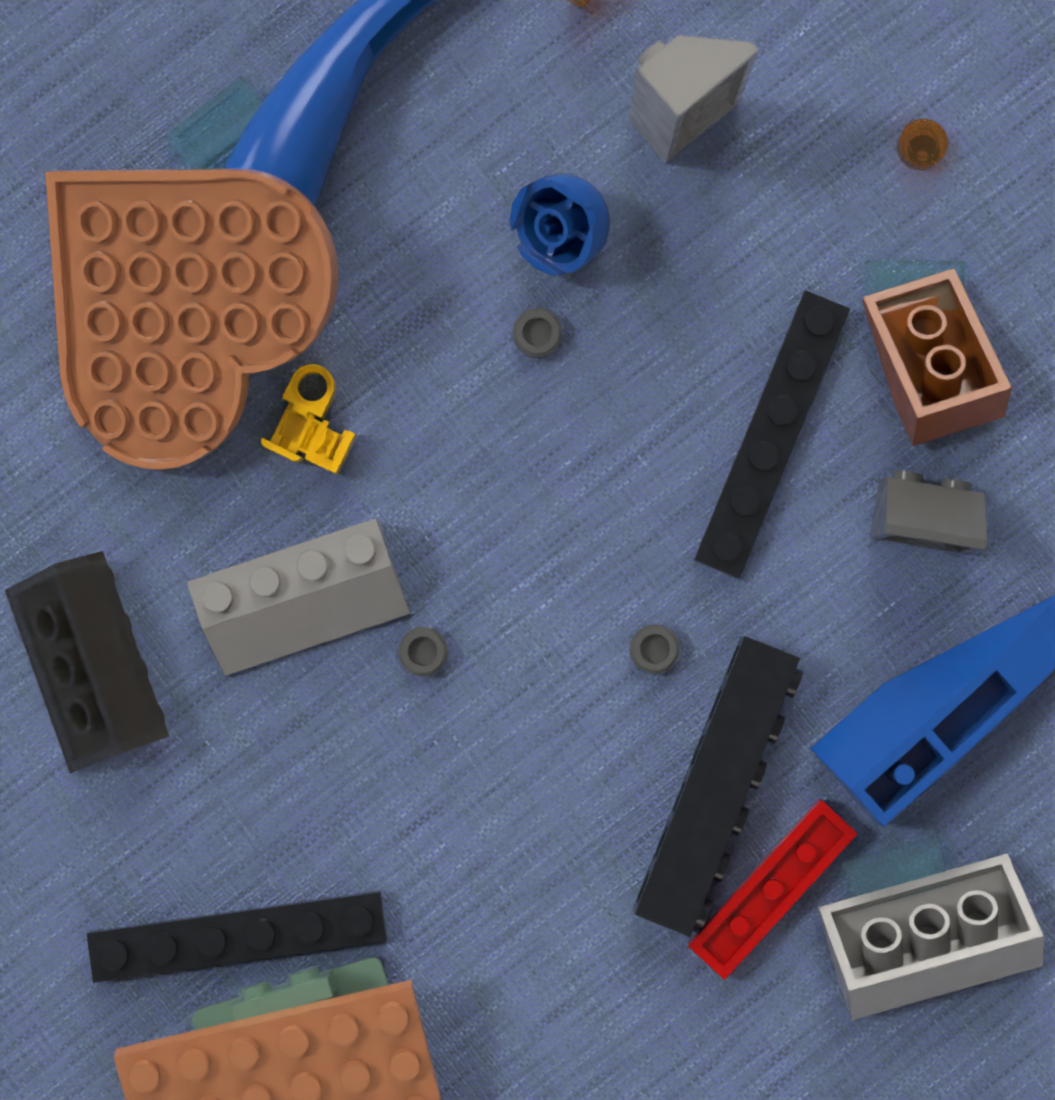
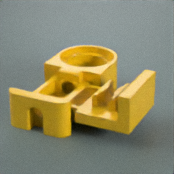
M308 364L300 367L293 374L282 396V399L288 405L271 440L268 441L261 438V443L268 450L292 462L300 463L306 459L338 475L357 435L347 430H344L341 435L329 429L330 422L323 420L336 394L335 380L327 369L320 365ZM310 374L321 375L327 382L325 395L317 401H308L300 394V383L304 377ZM316 417L322 419L323 422L316 420ZM300 451L306 454L304 459L298 456Z

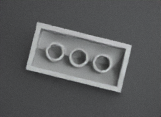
M679 35L667 45L661 40L656 42L638 59V63L641 66L635 74L636 79L633 86L634 91L631 98L628 120L666 164L740 102L759 50L752 42Z
M376 518L187 581L202 630L225 676L411 614L381 523Z
M1008 854L818 907L837 980L852 1020L1043 966L1044 935Z

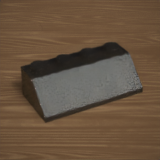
M103 551L55 563L5 590L70 773L169 737L164 713L155 698L148 678L147 666L140 656L132 634L131 621L124 611L115 586L114 574L107 564Z

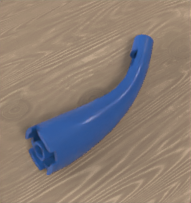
M358 0L349 7L297 58L270 91L245 127L223 169H251L276 176L300 191L315 207L365 76L374 61L410 22L439 0Z

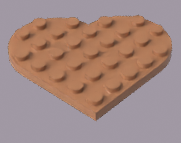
M251 169L71 170L45 172L60 377L64 396L75 420L81 428L86 427L104 446L102 448L103 451L119 461L132 466L154 470L171 469L192 463L210 454L229 437L241 418L248 396L249 373L266 371L296 358L315 342L328 323L337 296L338 262L332 237L323 218L312 203L292 185L276 176Z

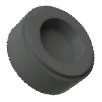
M541 308L527 310L515 322L513 329L514 342L518 350L527 357L534 359L548 357L560 345L562 337L561 324L557 317L548 310Z
M655 624L642 627L634 634L630 642L632 661L639 669L648 673H662L670 669L679 655V643L676 636L671 630L662 625Z
M418 627L410 630L403 636L399 644L398 655L401 664L407 671L418 676H428L436 673L443 667L447 660L448 647L444 637L438 631L428 627Z

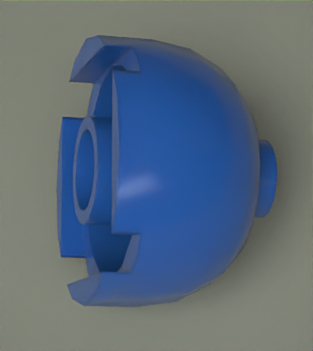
M571 174L544 176L522 188L512 203L509 220L511 231L517 229L518 237L522 243L517 246L522 257L535 269L549 275H562L566 272H574L592 262L607 243L611 223L608 206L602 194L590 182Z

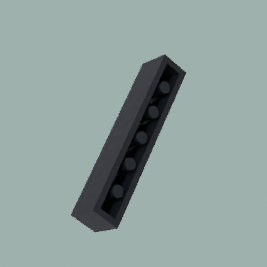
M740 636L633 906L634 915L688 937H691L695 926L701 929L704 927L713 902L707 899L706 896L713 880L722 881L731 855L724 852L731 834L740 835L748 816L749 809L742 806L749 788L757 790L764 776L767 762L760 759L767 742L775 744L781 733L785 717L779 715L785 696L794 697L801 682L803 671L797 669L799 657L749 637Z

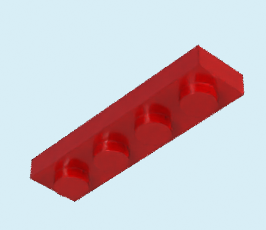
M818 799L711 916L704 927L700 928L690 939L687 946L725 980L858 833L827 804Z

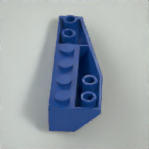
M1055 594L884 682L809 748L875 823L883 827L887 825L994 729L1055 670Z

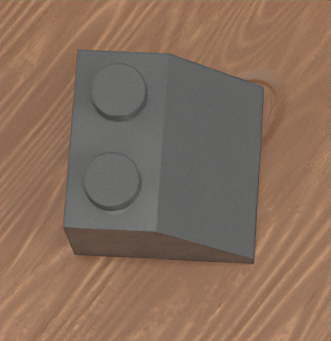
M894 471L893 478L886 477L879 481L870 538L961 554L986 550L985 493L971 491L972 483L954 479H942L941 486L922 483L923 475L907 471Z

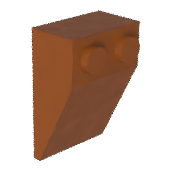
M955 268L863 297V307L894 405L913 446L1005 417L1012 387Z

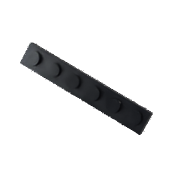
M805 290L803 292L693 561L733 578L740 579L850 308Z
M381 890L95 930L87 933L93 983L386 942L388 939Z

